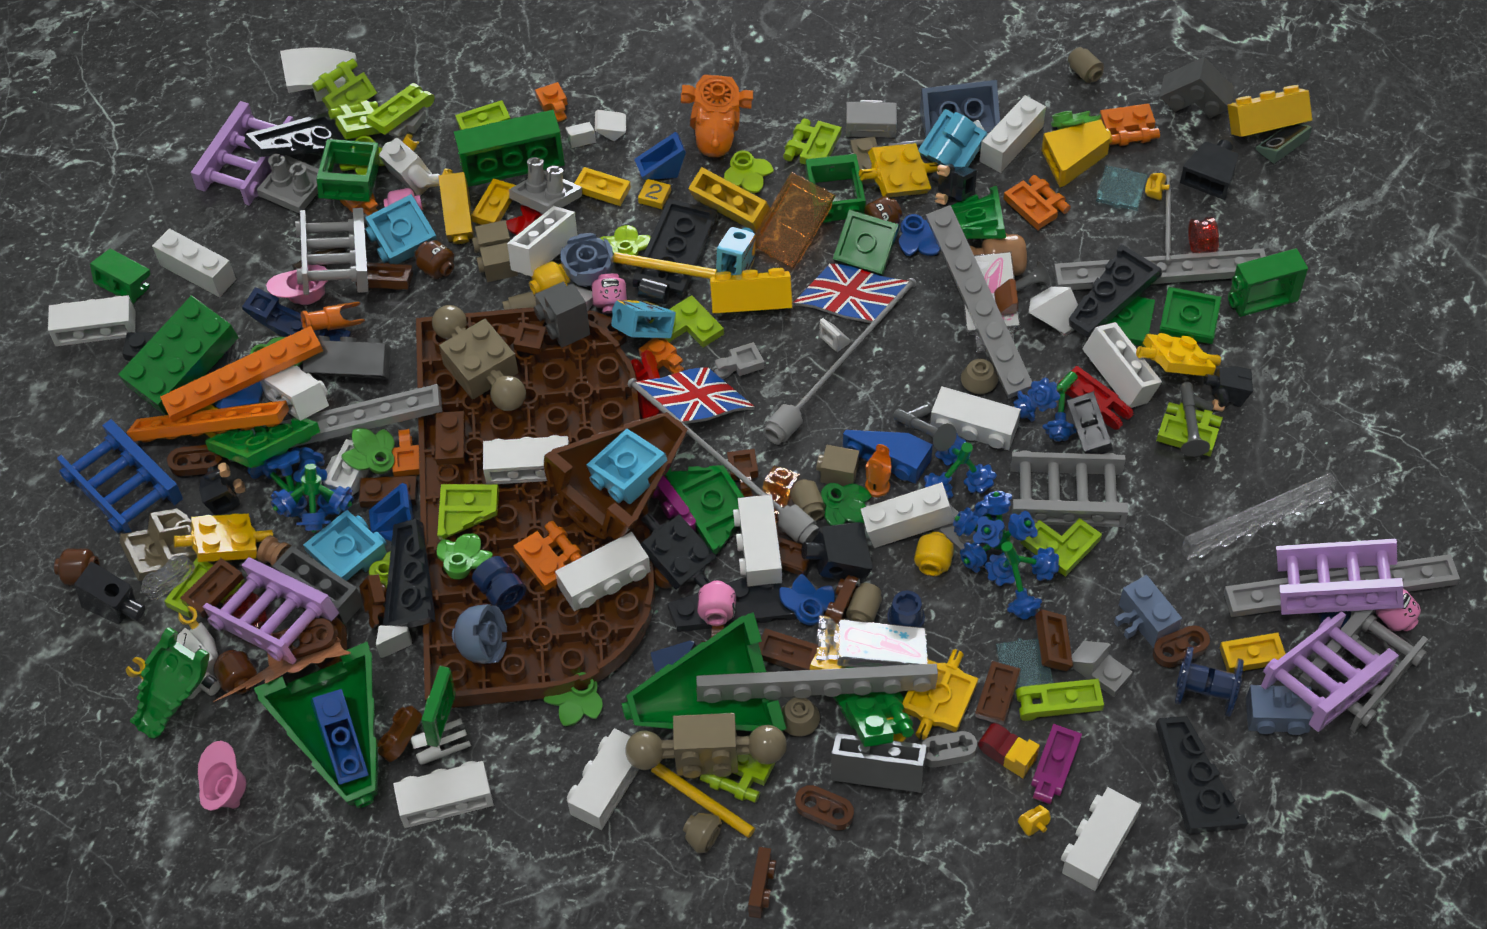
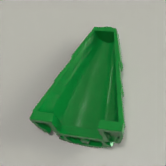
M754 612L739 617L706 642H701L672 665L667 664L625 696L626 702L621 703L625 720H632L633 725L673 729V716L735 713L736 730L753 731L762 725H772L781 731L785 730L786 725L778 700L753 698L747 701H737L735 699L720 700L715 703L697 701L696 676L766 672L758 644L762 640Z
M368 642L346 650L351 653L340 656L341 662L287 683L283 677H279L254 688L255 693L258 695V700L287 731V735L311 759V765L348 805H356L358 809L374 802L373 798L378 794V740L375 738L372 653L370 652ZM339 689L343 691L368 772L366 777L341 785L338 784L311 705L313 697Z

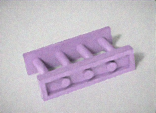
M240 101L191 171L196 189L205 192L211 183H221L240 189L244 203L250 206L254 198L258 196L257 188L272 172L268 162L270 156L260 157L255 162L232 155L231 153L238 146L251 149L244 143V134L248 129L262 130L277 125L255 119L249 103ZM288 116L284 123L294 121L293 117ZM226 163L251 171L245 180L219 173Z
M1396 539L1276 546L1278 571H1287L1288 585H1280L1282 615L1404 608L1402 578L1391 579L1390 565H1397ZM1377 566L1379 579L1361 580L1359 567ZM1347 567L1349 581L1330 582L1329 568ZM1317 569L1318 583L1300 584L1299 570Z
M248 557L242 564L248 575L246 577L247 581L221 609L206 603L203 608L209 616L207 620L215 629L219 631L224 629L267 651L275 660L280 661L283 659L293 665L297 660L288 648L315 617L319 618L321 616L332 621L339 612L327 594ZM262 587L266 589L262 596L240 619L232 616L233 612L256 588L260 589ZM281 596L286 599L260 629L251 626L255 619L275 598H280ZM301 606L306 609L280 639L271 636L272 632L295 607L299 608Z
M1342 611L1332 619L1327 617L1320 624L1318 630L1279 660L1272 659L1263 671L1266 675L1261 687L1265 690L1278 680L1312 707L1311 711L1314 714L1309 725L1317 732L1390 675L1399 657L1390 648L1380 656L1378 654L1373 655L1340 630L1346 614ZM1330 639H1334L1365 663V668L1362 670L1360 668L1355 669L1324 644ZM1315 652L1346 676L1348 681L1345 684L1342 682L1337 683L1306 658ZM1297 666L1329 691L1330 695L1327 698L1323 696L1318 697L1288 672Z

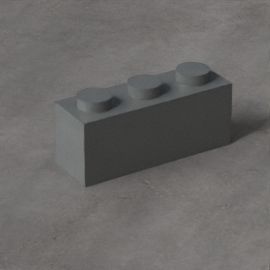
M316 336L323 351L303 360V372L315 376L389 379L391 347L383 343V339L367 338V342H356V338L340 337V341H330V337Z
M293 546L273 565V569L327 594L339 612L336 617L344 624L363 605L357 587Z
M836 733L831 756V781L921 793L925 776L927 745L893 741V743L864 747L859 736Z

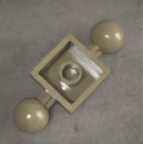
M454 305L440 307L433 315L432 326L438 336L447 339V341L439 345L444 366L472 400L491 389V399L496 407L504 411H512L519 408L525 400L526 389L524 384L514 377L518 373L515 353L486 319L466 329L467 319L460 308Z
M735 713L673 716L674 740H661L657 734L651 731H639L628 739L625 754L629 763L641 770H649L656 767L663 758H675L677 776L683 775L687 778H696L704 774H714L724 777L729 776L731 773H738V755H751L754 760L762 764H773L779 761L785 754L787 742L783 732L772 725L759 726L752 731L750 736L737 737Z

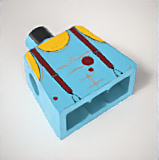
M732 227L728 230L717 247L716 269L718 272L727 271L731 272V275H740L742 271L751 269L755 259L756 239L752 229Z
M617 300L612 308L613 317L611 324L612 327L630 337L671 338L676 312L645 301ZM653 317L654 321L651 324L648 323L647 319L650 320Z

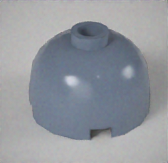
M584 233L576 235L567 241L568 245L564 249L562 247V267L568 278L577 285L592 286V283L598 279L599 275L610 274L613 268L612 246L605 238L604 241L597 238L596 234Z
M485 604L469 607L457 619L455 628L452 631L453 642L456 644L461 655L473 663H496L504 655L507 642H502V632H507L504 615L497 606Z

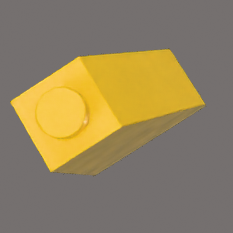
M1102 120L1044 133L1042 152L1059 187L1067 185L1108 155L1109 144L1112 143V135L1110 130L1105 128Z
M460 172L438 175L447 239L449 242L453 241L454 244L467 243L469 239L474 238L469 188L465 174Z

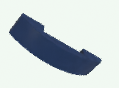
M257 287L253 289L242 306V310L283 337H288L303 330L300 313L279 304L278 297ZM325 328L314 331L316 336L330 337V341H340V337H350L351 332L344 328L329 331Z

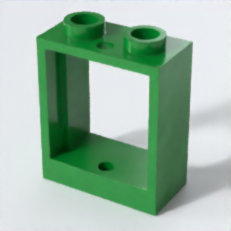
M327 139L316 178L318 197L322 199L370 202L380 164L378 143ZM335 163L368 166L366 175L332 173Z
M856 154L806 159V181L814 223L845 220L849 210L865 214L866 200L862 180L859 177V165ZM851 179L855 199L819 203L815 183Z
M1295 248L1237 264L1235 274L1232 277L1231 290L1228 293V301L1230 306L1235 308L1239 317L1299 300L1308 267L1298 249Z

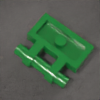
M886 693L883 696L885 703L878 704L875 697L846 701V713L864 747L893 743L894 734L902 733L905 738L913 735V722L910 716L903 712L904 706L901 700L895 697L894 694Z

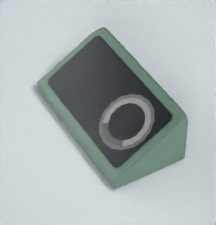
M1300 123L1283 127L1259 144L1255 150L1275 164L1307 141L1312 127Z

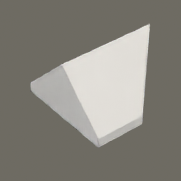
M1051 286L1030 299L1029 313L1056 328L1064 337L1074 331L1069 326L1068 319L1078 306L1071 287Z

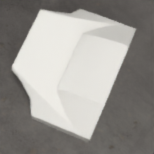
M346 439L339 454L331 458L326 468L327 479L321 482L328 489L336 490L339 486L345 489L350 487L353 490L352 495H354L360 489L361 478L366 477L369 469L361 471L353 469L341 458L343 453L354 448L352 440Z

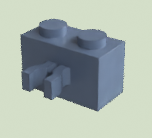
M1145 575L1123 588L1119 606L1125 613L1116 616L1114 623L1118 627L1123 623L1129 624L1133 622L1131 627L1125 629L1124 636L1129 639L1139 630L1154 649L1155 643L1159 638L1179 630L1182 617L1151 579Z
M1250 685L1246 696L1248 731H1258L1261 734L1288 732L1292 735L1309 733L1311 729L1309 722L1314 712L1311 711L1312 707L1286 686H1270L1265 690L1261 685Z

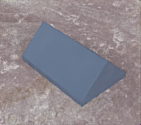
M997 80L921 88L920 116L925 137H927L944 109L952 113H960L972 122L979 120L984 130L991 132L1000 122Z

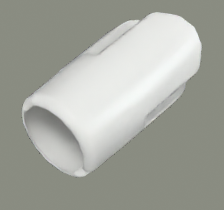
M461 718L447 723L444 731L463 724ZM464 729L443 737L440 745L466 736V730ZM424 732L411 737L414 749L427 745ZM466 741L441 751L440 745L438 747L430 746L428 749L416 754L419 763L423 765L468 748L471 744L470 741Z

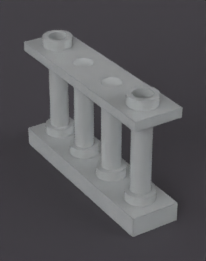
M353 208V219H348V222L306 223L305 210H300V221H295L296 237L301 236L302 268H297V284H303L304 295H309V281L351 279L352 282H357L358 292H368L363 208ZM349 232V237L307 239V234ZM350 247V253L308 255V249ZM351 263V269L308 271V265Z
M1027 450L1012 452L1010 472H1020V499H1013L1011 515L1013 513L1019 515L1023 511H1028L1035 524L1041 520L1046 525L1072 526L1080 518L1090 526L1125 527L1128 503L1117 502L1116 475H1122L1125 455H1116L1114 453H1042ZM1031 472L1048 473L1049 500L1032 499ZM1059 473H1076L1077 501L1060 500ZM1088 474H1104L1106 502H1090L1088 500Z
M1375 610L1356 611L1341 630L1373 655L1378 654L1380 656L1379 653L1359 640L1358 634L1362 630L1366 632L1368 630L1406 655V657L1398 666L1394 665L1389 677L1381 686L1377 684L1368 691L1373 696L1364 706L1356 701L1347 708V710L1356 715L1350 727V730L1356 732L1361 724L1368 726L1377 713L1374 710L1409 667L1412 664L1417 667L1427 654L1423 650L1428 641L1425 636L1413 647L1377 622V617L1374 616ZM1332 639L1327 644V647L1343 659L1341 654L1345 651V648ZM1319 655L1312 662L1324 673L1328 669L1335 670L1332 665ZM1305 672L1300 675L1298 681L1304 686L1311 687L1315 691L1319 689L1327 696L1330 695L1329 691Z

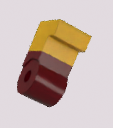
M992 723L978 742V747L984 754L1023 779L1036 761L1040 747L1039 744L1030 739L1027 742L1017 735L1011 734L1006 728L996 723Z

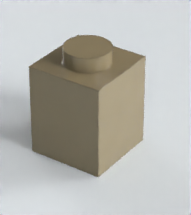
M826 445L824 455L819 454L816 471H821L820 483H838L842 486L854 484L859 467V450Z

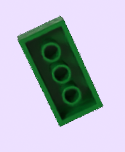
M554 110L454 131L460 166L465 174L468 187L489 183L493 178L502 180L528 174L527 160L533 157L544 161L543 170H547L550 166H565L561 134Z
M191 295L118 375L130 390L163 415H168L160 396L205 376L239 337L230 323Z

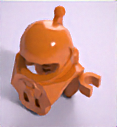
M703 75L697 82L696 88L691 85H682L681 103L694 102L690 117V127L695 130L696 145L703 155L712 158L721 157L729 151L734 139V132L739 128V106L751 109L753 91L743 90L739 92V87L732 77Z

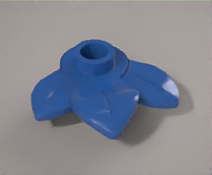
M917 214L906 216L901 222L900 230L902 235L899 238V246L904 254L911 256L918 250L924 255H937L940 248L927 220H923Z
M803 574L796 578L792 588L781 587L779 589V596L783 605L794 611L797 619L806 625L818 624L829 603L834 602L835 598L832 586H823L816 590Z

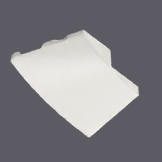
M297 48L280 51L288 93L312 89V83L317 81L318 77L326 72L328 74L336 69L337 64L342 61L347 62L352 58L357 61L355 53L332 48ZM344 77L334 81L337 88L347 82ZM325 88L319 92L314 90L317 102L322 101V98L329 94Z

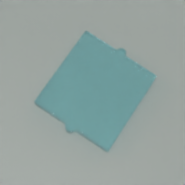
M1106 165L1096 202L1113 205L1115 208L1122 207L1138 211L1147 174L1130 171L1129 168L1121 169Z
M1018 638L1017 641L996 643L999 663L1021 668L1016 689L1023 686L1054 683L1050 667L1042 665L1038 639L1023 640Z

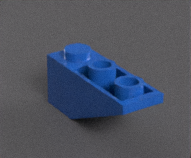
M845 430L843 433V448L859 450V457L866 461H869L873 453L876 452L878 444L887 446L890 450L891 473L901 480H908L914 484L917 483L932 459L933 444L909 433Z
M342 689L313 697L311 705L338 784L341 785L368 776Z

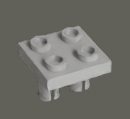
M273 154L268 159L272 172L257 188L258 196L300 214V210H304L318 194L316 178L319 169L287 155L280 157V154Z
M537 157L527 160L528 179L509 189L510 199L519 202L523 206L530 207L541 214H544L553 206L562 208L582 196V187L563 179L562 168L550 166L544 171V161Z

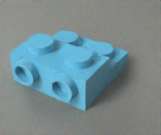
M412 194L365 217L368 226L364 228L371 242L377 241L380 246L377 252L383 263L388 261L390 264H399L415 256L414 251L422 243L437 240L435 232Z
M626 429L586 465L591 474L589 479L597 489L602 490L605 487L616 502L620 503L624 500L631 504L650 487L648 478L667 461V457L664 452L629 429Z
M348 510L344 511L303 544L305 551L318 563L346 581L361 568L367 572L374 562L383 559L387 553L385 539L378 532L373 534L362 517L359 515L355 517Z

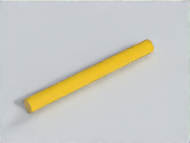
M617 252L613 255V263L707 279L715 276V273L718 272L717 269Z
M661 763L652 768V773L712 814L719 816L722 821L747 838H750L754 833L755 827L680 776H677V774Z

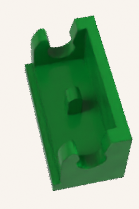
M111 248L90 263L93 283L117 296L129 295L132 304L150 287L148 283H143L141 286V283L151 275L150 269Z

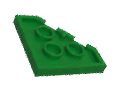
M293 418L291 420L292 424L283 423L274 427H267L266 425L255 426L254 430L242 431L240 429H231L205 440L208 451L247 467L255 468L263 465L265 460L273 456L285 454L288 448L296 444L310 441L312 436L320 433V428L316 421L307 418L300 421L297 418Z

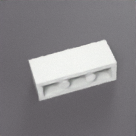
M1025 95L982 140L980 162L1001 173L1043 128L1046 106Z
M553 206L510 240L507 245L511 270L533 276L536 268L552 261L561 253L562 247L564 249L568 245L567 241L577 235L575 212Z
M168 229L152 245L160 266L218 297L236 280L230 260L171 229Z
M129 295L49 305L48 332L55 346L126 338L127 332H135L136 311Z
M1116 322L1095 327L1082 348L1126 405L1133 408L1147 404L1162 383L1160 378L1144 358L1136 356L1137 349Z
M293 365L260 381L266 398L272 402L286 400L289 407L288 413L300 421L329 406L326 399L328 391L323 382L317 381L309 373L306 374L298 366Z
M941 386L931 411L930 424L939 428L941 425L949 423L955 427L958 436L966 440H975L989 444L993 448L1009 450L1019 425L1021 409Z
M552 435L543 438L523 437L521 439L483 441V471L486 484L547 481L544 472V455L551 452L554 448L568 445V436Z
M942 482L861 508L866 530L874 548L954 522L953 512Z
M772 495L738 498V509L733 510L735 527L740 526L741 534H736L737 550L743 551L744 558L739 559L740 575H746L747 586L782 583V567Z
M630 532L556 570L555 574L558 587L572 609L576 611L580 608L591 606L597 599L607 594L616 593L622 586L632 581L641 580L650 572L648 555L634 534Z
M614 728L609 737L605 736L601 740L598 754L594 761L590 760L586 764L582 773V780L578 786L574 785L568 793L567 801L570 815L600 830L603 829L639 769L629 763L625 754L626 743L631 736Z
M469 761L463 763L460 767L448 770L437 769L428 775L420 777L409 776L400 782L393 783L399 815L404 828L494 806L483 761Z
M1107 787L1103 796L1097 794L1089 811L1093 812L1088 821L1085 819L1081 821L1075 833L1078 836L1074 845L1069 843L1061 857V860L1065 862L1062 873L1096 891L1136 821L1141 804Z

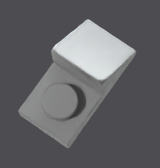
M1083 641L1072 654V668L1087 679L1099 678L1100 688L1115 697L1132 677L1133 672L1109 655L1111 647L1109 643Z

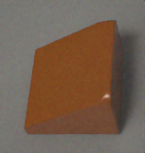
M1014 278L999 286L994 292L995 302L1001 315L1016 314L1018 312L1016 283Z

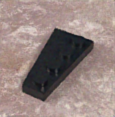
M321 113L247 133L244 143L259 157H266L273 154L291 155L324 152L327 139L355 141V139H345L336 126V122L326 113Z

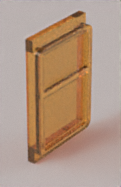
M791 172L755 233V248L794 268L800 262L832 207L835 195L828 192L825 188L809 182L804 177Z

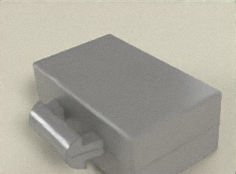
M860 100V102L846 103V137H896V103H882V100Z

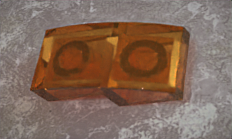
M774 465L764 480L762 491L767 495H772V499L784 508L791 498L790 490L799 480L800 474ZM774 508L775 522H778L777 516L779 512Z

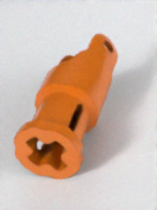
M360 302L323 307V310L309 313L301 311L303 329L311 326L313 331L325 328L329 331L359 325L365 322V319L349 321L345 320L340 314L341 310L360 305Z
M883 444L876 446V452L873 453L866 464L867 480L865 488L872 497L877 498L887 495L890 490V483L888 481L891 476L890 450Z

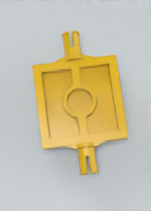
M913 143L872 147L868 152L872 163L871 169H860L859 177L860 180L874 179L880 187L882 196L897 197L928 193L931 190L927 173L938 172L939 170L937 169V162L924 163L922 161L917 145Z
M1159 333L1158 335L1146 334L1143 341L1145 347L1139 346L1136 350L1138 358L1154 360L1166 372L1200 376H1205L1206 374L1213 375L1216 366H1219L1221 363L1219 355L1203 352L1197 345L1196 340L1188 336L1179 338L1171 337L1164 333Z
M249 513L191 517V535L174 536V548L192 546L197 554L198 562L218 561L220 558L224 560L247 559L248 557L254 559L257 554L256 542H262L269 535L273 536L272 530L255 531L251 526Z
M952 650L947 663H936L926 659V664H937L938 677L936 689H930L925 692L908 690L902 703L904 706L903 712L921 721L915 733L919 739L921 735L922 740L928 738L932 726H940L953 732H957L978 684V678L968 675L958 668L964 656L961 651L957 655V650Z

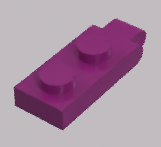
M662 476L652 498H657L660 501L661 508L668 518L672 517L674 519L680 514L696 532V520L689 512L688 506L667 479Z
M1053 724L1031 786L1036 787L1033 799L1051 804L1054 794L1061 795L1082 733Z

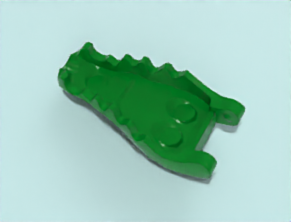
M171 627L165 629L159 643L145 661V668L141 672L143 682L138 686L140 691L137 700L140 703L137 706L136 714L130 719V723L134 724L138 731L154 739L160 737L169 719L200 685L206 674L210 654L204 649L198 650L195 654L177 642L178 632Z

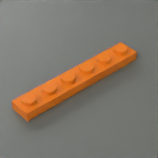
M309 326L160 396L170 419L172 422H175L322 352L323 349L312 327Z
M284 400L196 411L175 422H172L169 415L140 418L133 423L126 433L133 441L150 442L157 438L175 439L182 435L191 434V436H199L206 432L215 431L216 433H224L231 429L239 428L241 430H249L255 426L263 425L274 427L282 422L289 411L287 401Z

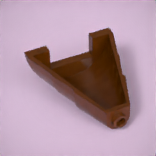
M665 412L626 423L621 428L592 435L591 438L554 448L551 452L544 455V472L548 484H554L558 492L554 496L555 499L578 526L598 538L606 539L608 536H611L614 540L618 539L636 524L647 501L653 496L662 476L669 471L688 429L681 421ZM626 429H629L664 452L667 457V461L648 478L650 487L631 504L624 500L620 503L616 502L605 487L602 490L597 489L589 479L591 474L586 465Z

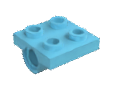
M944 109L918 151L920 155L932 162H937L938 165L953 164L954 167L968 168L980 150L982 140L988 133L977 127L975 123L964 115L957 112L952 113Z

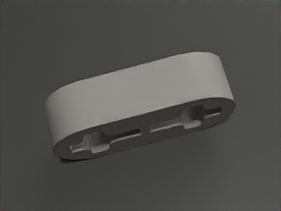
M966 731L932 736L922 742L923 745H927L926 766L941 767L970 761L975 757L977 750L975 736ZM959 742H964L965 746H968V751H963L961 747H958ZM935 747V750L939 751L938 756L933 757V754L929 753V748Z

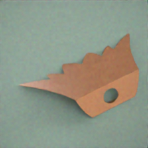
M284 630L273 633L271 636L279 639ZM327 631L321 633L320 640L326 638ZM337 637L336 642L330 648L298 658L293 665L283 659L277 661L268 654L269 666L215 701L245 687L248 689L265 680V683H268L286 672H299L310 663H321L325 658L343 656L351 652L342 648L341 641Z

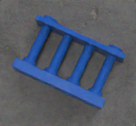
M110 419L102 425L107 434L104 437V442L72 465L62 455L57 460L62 467L59 473L69 484L73 481L109 518L107 521L117 534L121 531L125 534L132 532L128 522L159 499L164 500L167 498L173 505H176L183 500L177 484ZM118 449L121 452L119 459L87 481L80 474L81 471L110 450L115 451ZM134 465L137 468V474L104 498L95 490L125 467ZM150 481L154 485L153 491L122 514H119L112 507V505L143 482L148 483Z

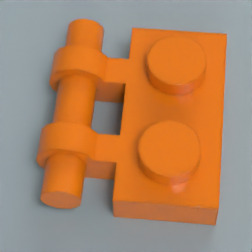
M1150 104L1100 110V120H1102L1105 128H1108L1112 135V143L1109 145L1119 144V146H1125L1129 142L1141 141V143L1150 142L1151 139L1160 138L1159 128H1155L1156 122Z
M1036 175L1029 179L1031 186L1023 180L1004 192L1003 199L1037 230L1057 218V209L1066 214L1071 208L1065 202L1066 198L1063 195L1055 193L1045 179H1040Z
M550 521L545 525V529L549 533V536L543 539L539 532L536 531L513 545L514 552L545 591L557 585L556 570L582 557V551L579 547L569 541L567 532L563 527H558L554 521ZM558 545L564 551L560 556H557L552 550Z

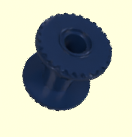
M1188 647L1177 680L1175 703L1181 704L1184 690L1227 700L1225 716L1230 717L1241 686L1244 660L1238 658L1234 672L1230 673L1191 663L1194 647Z

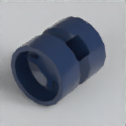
M494 556L482 562L472 576L473 583L483 594H486V598L491 605L499 607L501 611L515 606L526 592V585L515 573H512L511 567L500 556Z

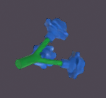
M1070 371L1058 385L1055 382L1049 383L1048 378L1033 381L1031 383L1032 389H1029L1027 392L1028 395L1018 391V399L1013 404L1014 407L1021 409L1020 418H1028L1033 422L1035 421L1036 407L1041 412H1044L1048 408H1056V401L1059 400L1055 420L1044 424L1043 429L1046 434H1049V438L1054 441L1068 440L1071 434L1076 433L1074 424L1066 421V414L1064 413L1065 393L1078 379L1077 374Z
M956 433V439L951 448L946 451L937 450L935 456L942 459L945 465H950L952 462L954 464L947 472H943L941 476L930 473L925 475L924 480L926 482L925 488L942 482L947 497L952 498V486L949 482L952 480V474L961 464H966L969 468V471L966 473L968 478L964 480V484L968 486L970 493L977 491L981 494L994 485L993 480L997 475L992 471V467L989 464L974 466L969 459L973 450L972 444L960 438Z
M1005 542L1001 546L1003 553L991 555L989 557L990 562L985 564L988 580H995L997 586H1002L1005 583L1013 584L1015 581L1017 598L1008 604L1007 611L1014 613L1017 618L1028 619L1031 616H1035L1036 610L1041 607L1042 600L1027 594V589L1023 588L1018 565L1020 562L1030 564L1033 567L1032 573L1037 574L1036 577L1039 581L1044 579L1052 580L1053 574L1059 570V555L1054 553L1052 547H1049L1047 549L1039 548L1038 555H1034L1032 558L1019 556L1013 544Z

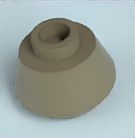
M975 359L962 371L961 382L965 389L972 393L986 394L996 387L998 376L989 361Z
M795 697L789 700L781 709L786 725L785 731L790 735H809L819 725V711L806 698Z
M698 813L696 816L691 815L683 828V832L686 833L685 840L696 853H707L719 836L722 822L717 815Z

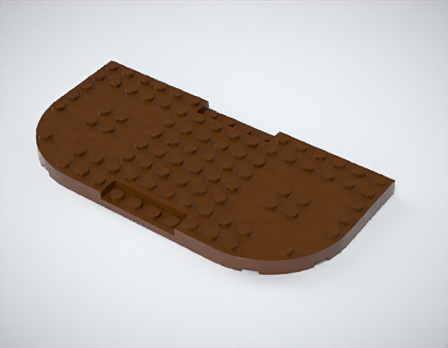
M534 308L464 313L467 319L466 329L483 319H486L496 332L499 325H507L518 329L520 322L544 327L547 325L544 320L539 321ZM433 316L416 318L417 388L438 384L441 390L442 412L464 411L465 463L437 465L435 460L436 413L418 417L420 517L424 528L436 622L423 625L425 702L431 693L439 666L450 668L456 693L452 708L544 699V697L570 692L572 687L579 691L585 689L591 684L590 680L593 679L594 682H599L617 670L631 656L643 639L654 610L655 583L653 563L649 560L650 572L641 580L632 581L622 586L616 593L607 594L597 599L591 606L574 611L558 587V584L547 591L544 590L514 552L513 545L536 531L539 532L543 539L549 536V533L545 529V525L550 521H554L558 527H563L568 534L567 538L573 545H577L582 551V557L614 541L613 537L608 536L606 539L598 538L578 526L555 499L554 496L558 492L553 483L548 484L547 481L498 484V515L446 538V540L456 542L457 538L463 534H477L481 540L480 550L493 553V557H502L511 567L512 573H515L526 585V592L523 598L512 608L501 611L507 626V632H502V642H507L503 657L496 663H473L464 658L457 649L452 639V631L455 628L458 617L466 609L491 603L487 600L486 594H483L472 581V576L476 569H471L469 575L463 579H453L445 572L443 561L437 557V545L441 541L437 536L441 484H486L483 471V441L521 439L523 437L543 438L558 435L568 436L569 444L591 438L592 435L621 428L626 423L640 420L638 391L633 387H628V381L631 378L636 379L631 361L620 348L619 342L605 329L589 319L590 335L562 348L556 339L552 340L548 332L540 355L516 351L513 344H511L509 347L515 353L518 373L514 377L524 384L526 397L519 408L512 411H504L496 407L492 402L491 389L475 399H471L443 364L439 345L447 341V339H443L435 333L432 326ZM646 503L634 527L630 528L626 533L632 532L640 544L650 536V530L641 521L648 514V503ZM559 545L552 549L557 556L564 552ZM584 672L586 674L579 676L577 673Z

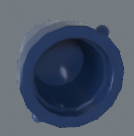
M906 590L895 595L887 614L888 625L923 628L925 614L922 609L921 598L918 594Z

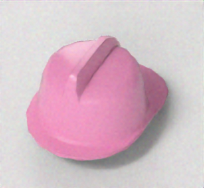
M308 265V271L327 270L324 266ZM297 270L273 276L268 280L266 287L267 291L274 296L289 298L295 304L309 305L320 300L325 294L324 285L328 281H309V295H304L303 284H297Z
M224 741L213 742L204 750L198 763L200 804L204 809L210 811L220 807L238 808L240 799L246 789V778L237 768L236 756L231 745Z

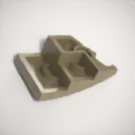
M179 509L150 513L147 530L120 534V544L138 581L173 572L192 564L196 560L197 554L192 546L174 548V536L191 535L192 532L191 520Z

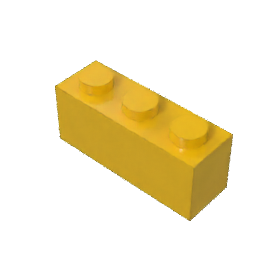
M1298 85L1284 87V92L1280 93L1266 91L1260 93L1258 98L1251 99V96L1237 98L1236 103L1227 104L1231 134L1243 137L1312 121L1309 90L1299 89Z
M701 167L688 188L693 198L698 202L717 210V212L752 229L758 234L772 213L767 201Z
M771 268L768 270V273H758L757 270H744L740 275H731V272L724 271L717 272L715 276L710 277L712 313L792 308L791 276L789 271H784V268Z

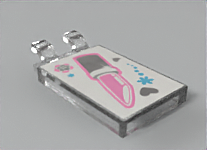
M1012 251L974 255L994 300V292L999 286L1009 279L1014 278L1015 280ZM963 301L967 335H975L977 353L987 352ZM1019 309L1016 314L1002 315L1013 341V330H1020L1021 327Z
M819 616V628H826V630L817 629L816 641H818V646L827 648H817L816 660L835 659L838 666L857 668L928 664L926 628L839 619L838 624H836L830 617Z

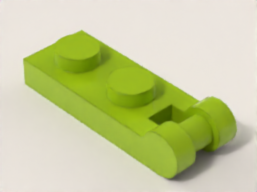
M413 83L366 116L367 124L385 135L423 107H430L435 97L428 91L423 92L420 86Z
M1099 678L1023 686L1015 691L1017 701L1021 702L1019 713L1023 721L1034 720L1037 717L1102 711L1104 708ZM1040 698L1041 703L1033 704L1032 700Z

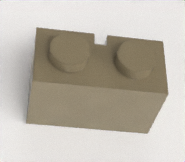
M506 220L475 226L477 237L472 238L475 253H481V257H477L480 273L485 272L487 282L518 276L517 272L511 270L507 245L510 237Z

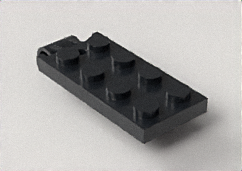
M668 199L643 257L697 266L718 217L717 210ZM638 267L632 284L633 287L638 288L639 286L638 298L665 304L669 292L677 293V298L683 299L692 276Z

